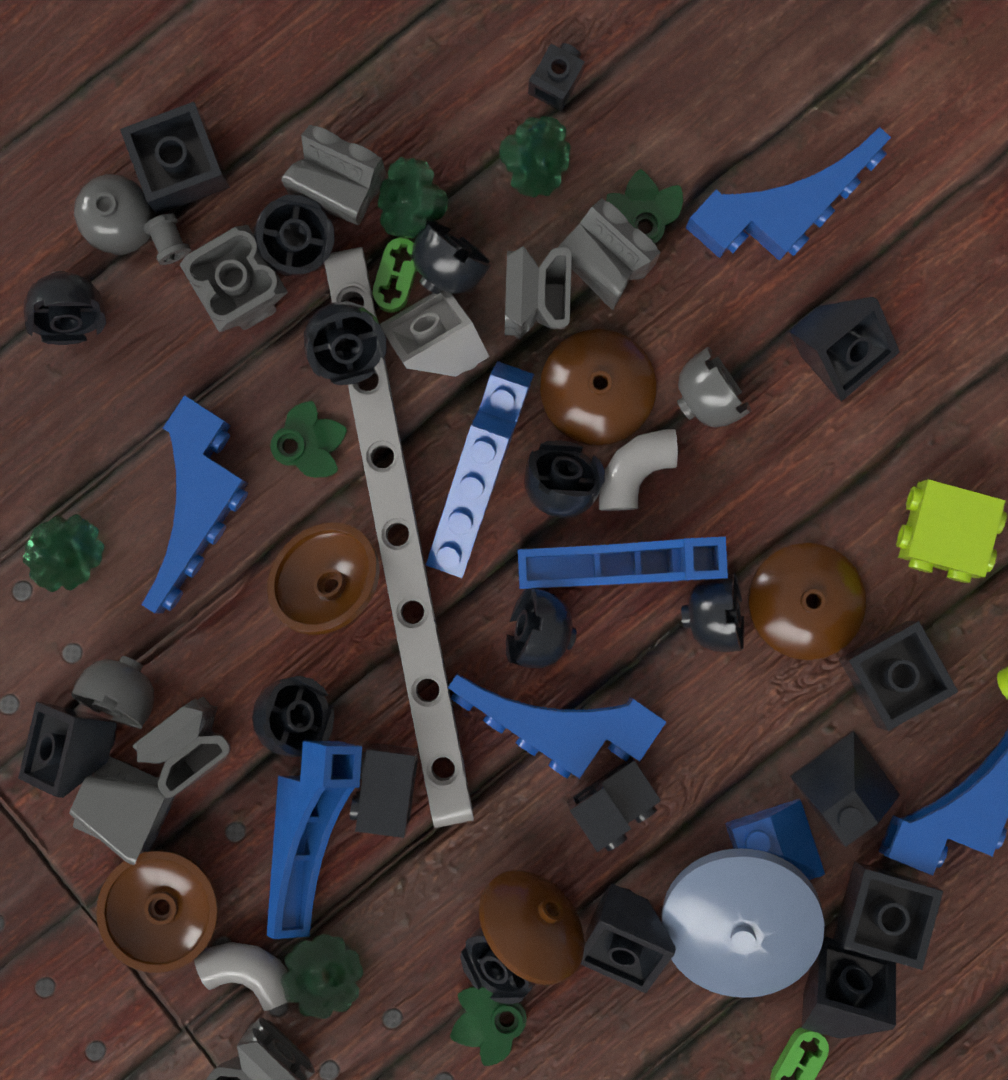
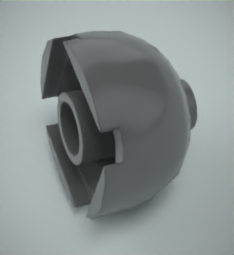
M105 174L93 178L81 188L75 199L74 218L79 232L92 247L99 251L112 253L113 255H124L136 251L148 241L150 235L145 234L144 225L149 220L155 218L156 212L147 203L142 187L138 183L122 175Z
M707 347L691 358L680 372L678 387L682 398L677 400V403L689 420L696 417L704 425L714 428L728 426L752 411L748 401L742 404L737 396L742 391L717 356L713 360L709 359L711 358L712 350Z
M121 656L119 661L104 659L94 662L77 679L71 694L72 698L97 713L102 711L114 716L111 720L141 729L145 721L148 720L154 705V689L150 679L141 673L143 665L126 656Z

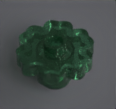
M542 116L540 119L528 117L524 123L517 127L515 134L508 135L501 143L500 159L506 165L507 171L513 173L511 186L518 190L521 195L533 198L538 195L549 196L561 184V172H564L569 167L571 145L564 141L566 127L560 124L557 119Z
M399 157L396 162L390 165L388 179L381 183L378 206L383 210L380 223L385 228L387 234L413 239L422 229H425L428 219L439 220L445 214L448 204L447 194L437 184L432 183L434 172L429 167L427 161Z
M79 514L72 515L67 520L57 515L49 521L38 525L25 545L26 553L23 557V563L31 569L29 572L30 579L39 587L45 588L49 592H55L61 586L71 591L78 585L88 581L90 569L97 567L102 561L104 543L97 538L99 529Z
M321 934L316 936L312 942H298L294 946L293 951L285 957V964L290 971L282 976L281 985L285 990V999L290 1003H299L301 1015L305 1017L313 1016L316 1019H327L333 1011H347L352 1002L359 997V988L355 982L363 976V968L357 952L352 950L345 951V942L342 938ZM322 972L325 974V981L323 980Z

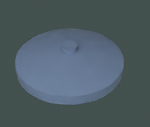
M740 848L721 850L701 857L687 866L675 878L663 902L661 923L676 946L675 954L671 960L692 982L721 995L745 998L764 996L780 991L799 980L810 969L822 947L824 918L821 902L816 890L808 878L793 864L768 852Z

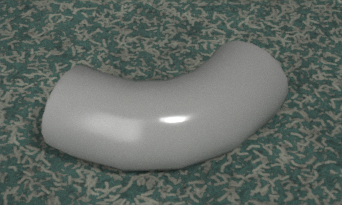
M665 429L638 435L615 452L605 469V482L599 495V510L620 511L639 509V488L645 477L656 470L677 467L678 446L675 429Z
M229 942L205 948L194 959L198 975L208 990L231 982L243 984L254 992L264 1011L281 1006L300 993L294 979L280 959L259 946Z

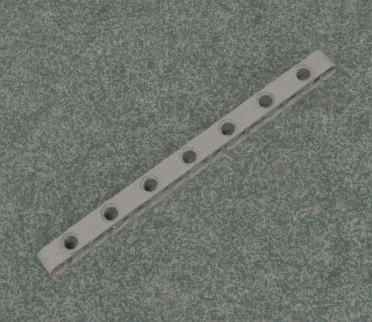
M363 247L330 253L329 258L325 261L332 303L345 302L353 297H358L364 301L363 307L377 318ZM381 357L379 363L374 367L376 370L374 374L379 376V383L375 389L371 391L361 390L359 383L348 385L432 821L434 828L473 821L474 816L385 357L384 359ZM382 448L390 449L394 453L393 463L387 468H378L373 463L375 453ZM397 524L406 526L409 531L407 542L401 546L392 545L388 539L389 530ZM410 601H417L424 608L423 619L416 624L407 622L403 616V608ZM432 679L438 684L439 695L436 699L424 700L419 696L418 685L421 680ZM440 757L450 759L455 766L454 773L447 778H441L433 771V762Z

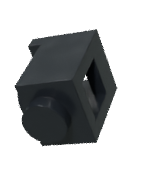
M551 43L535 73L529 79L528 94L562 112L584 72L585 61L580 59V51L567 43H561L560 47ZM555 65L565 72L556 74L551 68Z

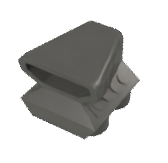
M309 125L301 135L304 159L293 163L285 172L281 181L289 195H302L312 199L322 207L321 210L323 212L359 226L372 199L380 192L386 176L383 160L363 146L346 142L322 127Z
M603 198L590 208L580 224L558 247L568 248L571 251V269L612 310L617 305L629 280L645 278L655 266L661 253L647 235L634 228L614 205Z
M248 225L232 228L186 255L180 263V267L219 333L236 326L246 330L273 315L276 312L275 303L288 293L276 271L259 254L254 234Z
M524 246L516 251H507L505 335L515 336L521 340L534 326L535 322L551 329H564L569 325L572 254L568 248L552 249L539 268Z
M204 696L198 700L195 698L181 707L133 745L137 752V762L152 764L165 762L158 780V788L166 798L177 795L221 764L231 751V746L222 734L212 731L217 706L210 705Z
M109 756L106 764L93 775L85 778L69 814L75 818L74 828L98 838L125 862L134 865L140 853L152 849L176 795L171 798L164 797L158 788L160 777H154L134 768L128 762L119 761Z
M260 1017L255 1023L249 1025L237 1045L239 1056L218 1065L206 1080H309L315 1073V1069L310 1059L271 1021Z

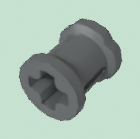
M173 213L157 216L144 225L145 234L151 235L159 253L156 258L161 265L179 261L191 252L189 244L183 243L176 227L178 220Z

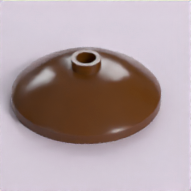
M586 330L562 341L548 357L541 375V400L548 418L565 436L587 445H610L631 436L647 420L656 398V376L646 353L630 338L611 330ZM603 377L607 381V387L604 390H597L593 386V379Z
M323 523L300 532L281 549L269 573L267 594L274 614L290 629L307 635L330 633L351 623L363 612L375 593L380 572L377 552L369 539L358 529L350 525ZM338 585L337 588L333 592H331L332 588Z
M798 543L779 549L766 558L758 567L749 588L748 608L754 628L763 641L772 649L791 658L814 660L835 654L855 637L864 619L866 594L858 571L844 555L821 544ZM811 593L815 594L819 600L817 607L814 609L809 608L806 604V598Z
M167 850L146 851L139 854L134 865L124 861L107 877L97 901V925L105 945L122 963L143 972H169L193 961L209 944L218 921V899L209 876L193 860L182 854ZM163 899L169 903V912L159 910V900Z
M506 871L489 882L480 898L479 919L485 939L496 957L514 974L532 983L553 985L569 978L582 962L585 940L580 918L567 896L549 880L528 871Z

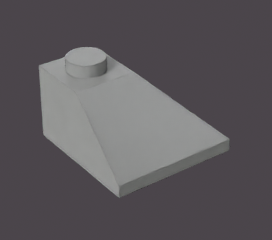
M443 290L438 295L430 294L380 324L386 338L407 369L456 377L465 371L475 368L478 363L489 358L472 321L453 295Z

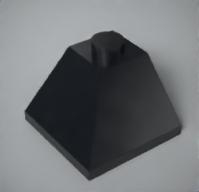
M874 297L818 306L789 330L801 357L841 402L900 353L881 306Z
M36 702L18 779L55 797L64 798L79 786L86 777L95 773L108 762L110 750L113 748L116 740L115 729L117 723L96 714Z
M854 731L849 732L790 775L792 781L833 838L845 847L877 825L900 796Z
M611 883L598 903L584 935L585 950L581 965L643 993H647L674 956L676 946L648 899L635 894L627 888Z
M824 936L819 955L810 967L803 993L802 1028L839 1039L893 1030L896 1026V962L844 948L837 940Z

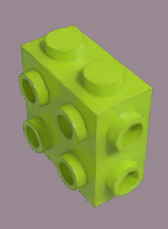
M929 479L918 482L917 487L913 486L907 498L906 509L910 510L907 525L903 524L897 536L896 546L900 548L898 558L909 560L908 567L915 570L932 573L934 567L948 571L947 578L959 582L971 583L972 578L986 577L987 572L993 569L997 557V551L993 549L996 535L1002 532L1006 523L1007 513L1003 511L1006 500Z

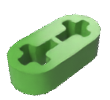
M407 238L393 239L387 244L373 286V297L376 305L388 313L398 312L405 307L417 273L413 260L411 262L404 261L401 271H395L397 264L396 259L392 256L393 253H400L402 248H406L408 256L412 258L414 243ZM392 279H397L396 290L401 297L393 298L391 303H386L384 295L380 292L382 289L388 290Z
M802 1027L796 1029L772 1069L771 1080H781L783 1076L791 1077L796 1067H799L795 1073L797 1080H815L829 1053V1045L823 1034L803 1029ZM815 1038L814 1043L817 1045L818 1050L815 1053L808 1051L801 1061L804 1055V1050L800 1045L803 1040L810 1042Z

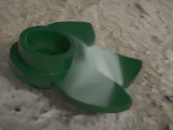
M640 169L629 180L625 195L609 193L607 194L606 201L614 205L634 228L638 229V225L642 222L649 223L652 231L645 235L656 244L662 238L665 226L678 218L683 204V192L680 185L670 186L659 192L658 187L649 175Z
M313 401L304 402L296 405L288 412L285 427L278 430L272 437L270 444L271 452L278 462L287 466L296 465L308 477L324 478L332 476L338 472V467L330 453L335 451L342 443L347 429L336 421L318 419L315 403ZM288 440H295L298 444L297 450L292 454L284 451V444Z
M473 986L463 989L457 995L460 1004L466 1012L455 1022L450 1038L464 1046L480 1047L483 1065L491 1066L502 1062L510 1054L513 1038L519 1036L526 1026V1011L519 1002L510 1005L495 1002L490 999V996L493 994L483 986L479 990ZM505 1011L511 1012L515 1018L511 1023L505 1024L499 1018L501 1013Z

